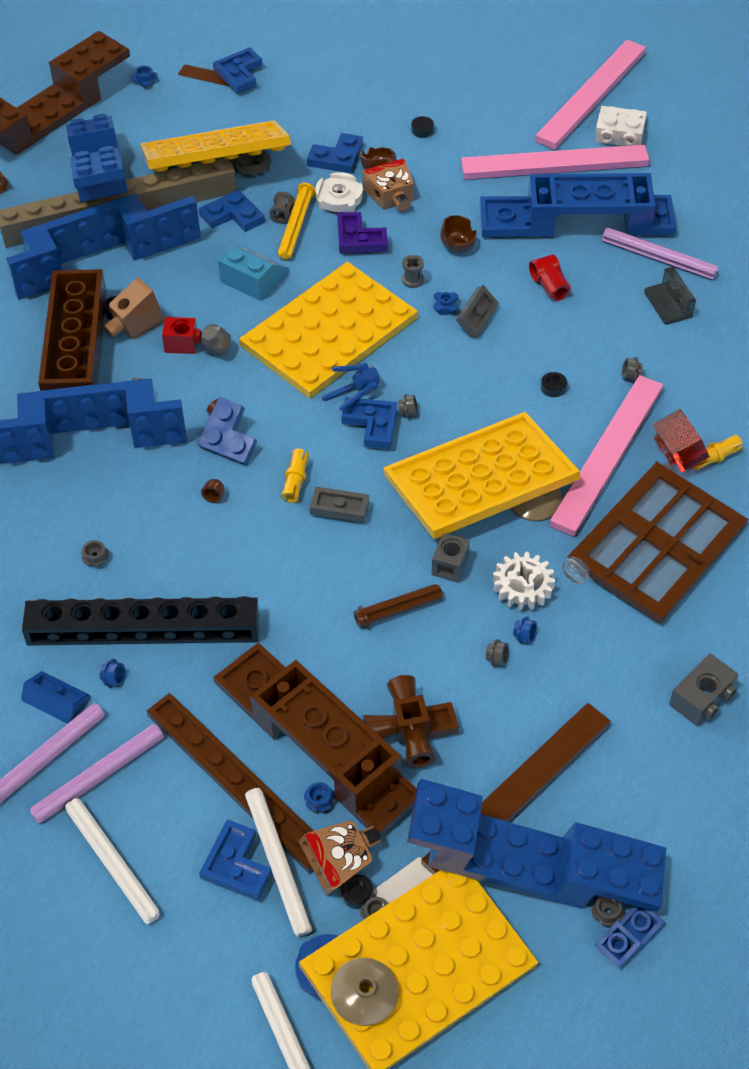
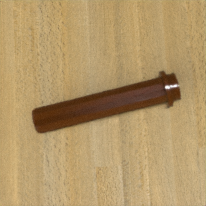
M433 584L365 608L359 606L358 610L353 612L354 618L359 628L363 626L364 628H369V624L441 600L443 593L439 585Z

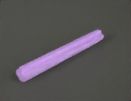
M606 228L603 233L602 240L612 245L709 279H714L717 275L718 266L612 228Z
M96 703L91 704L1 778L0 803L104 717L102 708Z
M152 724L32 806L30 808L32 817L38 823L48 819L65 807L68 802L78 798L162 740L163 733L156 724Z

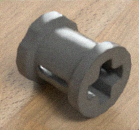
M278 192L274 196V206L271 207L269 214L270 219L275 223L285 224L289 221L290 209L295 204V199L288 192Z
M418 255L406 256L402 260V267L404 269L402 283L408 288H417L424 282L422 274L424 260Z

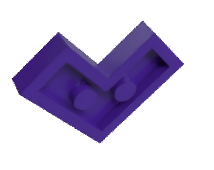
M361 212L337 213L339 253L388 251L387 227L362 228Z

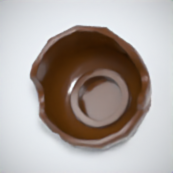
M370 147L367 154H364V151H360L361 164L364 170L397 160L395 152L390 148L380 147L374 149Z
M450 215L443 220L440 239L444 246L451 251L466 252L475 245L477 230H472L470 219L460 215Z

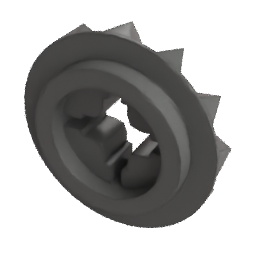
M263 150L258 155L241 153L238 154V158L234 159V167L237 173H243L244 177L252 175L255 178L258 174L263 176L265 171H270L271 157Z

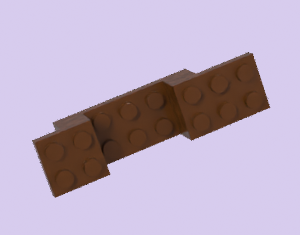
M97 31L49 62L53 80L51 86L17 108L0 97V145L17 155L100 101L101 96L97 78L130 57L129 48L101 31Z
M258 642L214 676V683L272 739L283 732L334 780L335 799L366 828L370 826L375 827L381 837L413 809L417 788L401 774V755L297 660H294L285 667Z

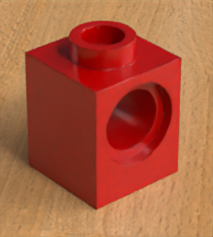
M165 317L162 332L165 353L195 354L196 345L201 344L200 338L202 335L201 329L197 328L196 318Z

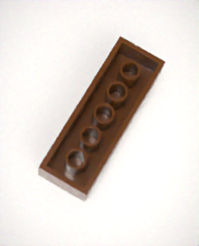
M103 269L52 270L38 381L40 391L98 384L105 314L104 302L106 301L107 293Z

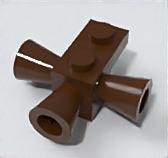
M411 675L394 677L387 683V689L393 698V715H363L364 722L382 739L397 734L399 745L406 744V765L409 768L419 769L427 767L436 760V755L427 739L459 733L452 702L426 706L423 695L416 696L415 677Z

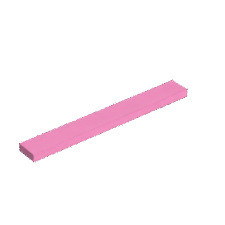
M626 40L536 134L535 141L555 150L645 54L646 47Z
M645 145L461 158L464 179L646 167L649 165V157Z
M639 375L581 469L580 480L573 482L551 518L550 527L575 537L662 392V383Z

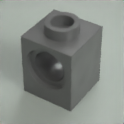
M443 534L432 558V575L458 583L469 558L470 540L463 539L457 535Z

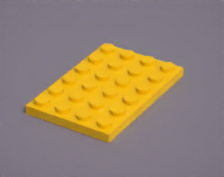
M273 120L140 143V148L149 170L154 169V172L168 170V166L177 165L178 168L191 166V162L196 161L206 164L215 162V158L219 157L235 159L241 153L258 155L262 153V150L270 148L271 151H281L285 149V146L291 145L290 135Z
M347 261L239 338V344L256 359L311 399L347 372H333V367L356 365L418 318V311Z
M526 412L383 467L386 479L433 539L580 480V470Z
M440 870L299 961V967L367 1068L390 1069L536 968L539 962L476 879ZM357 958L377 960L386 965L396 978L399 990L397 1004L391 1015L379 1024L372 1026L351 1024L344 1020L333 1006L331 1000L332 980L339 968L351 960ZM362 983L359 986L360 990L364 993L372 990L368 983Z

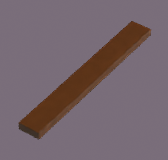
M168 693L147 710L148 717L252 819L253 816L245 794L249 790L260 788L265 797L283 849L309 874L313 872L298 842L305 834L313 831L171 693Z
M587 703L482 802L480 814L510 822L610 726L611 720L591 704ZM429 852L421 859V865L434 875L440 870L428 866Z

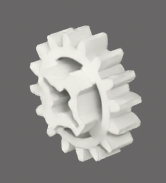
M516 552L512 560L505 556L503 564L497 563L496 572L493 573L494 592H499V600L507 598V606L511 607L516 603L519 610H522L524 605H528L532 610L536 602L543 606L545 598H551L552 590H554L555 579H553L554 570H548V561L540 563L539 555H536L533 559L529 558V552H526L524 557H520Z

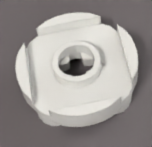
M332 173L328 179L323 180L321 178L315 187L318 207L324 211L354 212L356 206L360 204L363 198L361 182L359 184L356 181V177L347 173Z

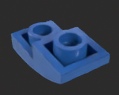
M633 906L620 922L616 921L595 946L617 967L622 968L665 925V921L652 910Z

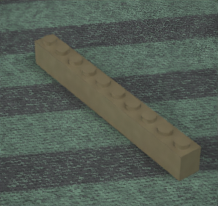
M224 157L217 158L212 163H195L189 167L170 169L126 180L127 193L80 202L77 191L0 210V231L5 248L23 244L20 233L22 230L137 193L147 211L191 196L194 197L196 202L225 196L237 190L234 168L230 159H224Z

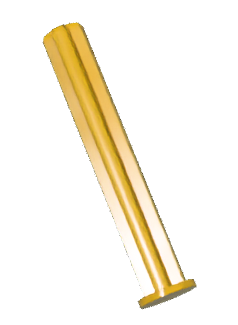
M309 183L298 185V195L278 250V256L283 260H288V258L292 257L311 198L316 194L314 186Z

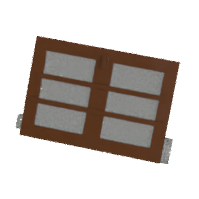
M656 461L568 555L566 561L562 564V570L569 580L577 584H583L589 577L661 624L743 530L749 519L676 474V468L672 464L664 463L662 465Z

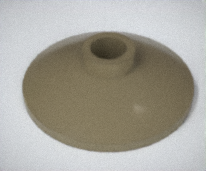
M558 488L510 509L524 520L533 522L551 519L563 500L562 493Z
M357 958L345 963L339 968L332 980L331 1000L337 1013L351 1024L358 1026L379 1024L391 1015L398 1001L399 990L394 974L386 965L371 958ZM362 983H368L372 990L364 993L360 990L359 986Z

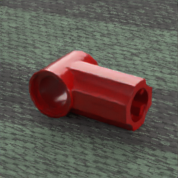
M554 254L529 262V271L534 282L540 281L551 299L557 302L563 300L570 293L571 287L562 275L559 260Z

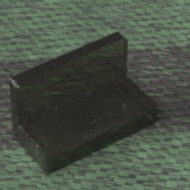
M674 267L664 269L662 283L645 288L644 294L665 325L692 318L696 299Z

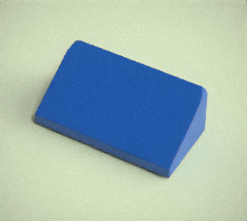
M43 671L24 682L21 696L23 702L67 724L78 715L90 698L88 693Z

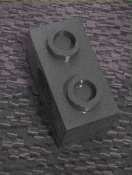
M709 653L673 689L669 706L698 727L705 719L709 721L715 716L719 710L718 705L723 700L728 702L735 695L738 689L735 685L739 674Z

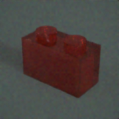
M681 408L652 424L656 435L653 436L655 443L660 450L665 448L663 454L669 465L675 464L681 473L710 457L703 440Z

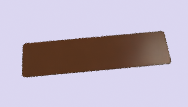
M185 64L178 73L181 76L229 86L213 70Z

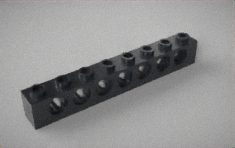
M155 597L152 599L124 598L107 600L103 598H96L94 600H76L71 598L66 600L38 599L25 602L22 632L27 646L256 643L259 641L258 597H182L179 599Z

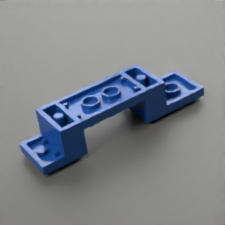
M98 114L90 120L84 121L83 118L71 120L70 124H66L67 137L72 157H70L72 177L80 202L127 193L128 188L112 116Z
M651 173L530 174L528 196L480 197L482 237L554 236L556 215L624 214L626 234L632 236L675 235L676 232L671 195H654Z
M137 193L20 231L25 252L8 257L6 260L15 294L18 300L50 290L52 270H62L61 264L121 243H124L132 259L135 261L200 239L197 202L191 196L147 211Z
M152 378L18 393V418L0 420V464L54 458L53 433L130 425L134 448L187 442L181 399L156 402Z
M422 778L418 782L407 843L431 849L429 867L580 909L594 895L656 912L662 907L666 847L575 822L566 834L560 837L480 814L483 800L482 795Z

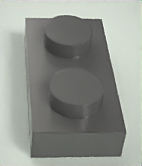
M484 285L479 286L456 318V321L471 338L476 337L499 302Z
M316 486L310 505V514L364 523L369 505V495Z

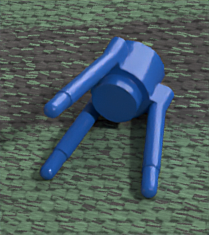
M367 362L358 365L333 367V372L356 371L352 377L353 383L324 395L322 400L326 401L354 388L362 389L339 407L341 411L345 410L369 391L378 388L380 376L377 369L372 365L368 366Z

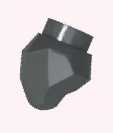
M210 324L206 326L200 338L204 344L205 353L220 356L227 353L231 335L219 325Z

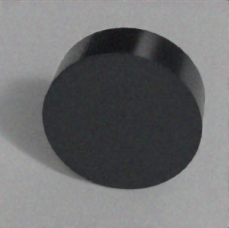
M426 116L416 117L411 122V132L417 137H428L434 132V121Z
M549 372L542 377L541 391L546 396L560 397L566 392L567 379L563 374Z
M356 874L341 886L343 901L350 908L361 909L370 898L374 897L372 882L364 875Z

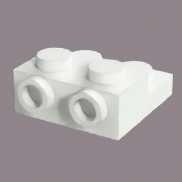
M601 106L595 142L619 146L641 145L647 112L636 109L630 110L613 106Z

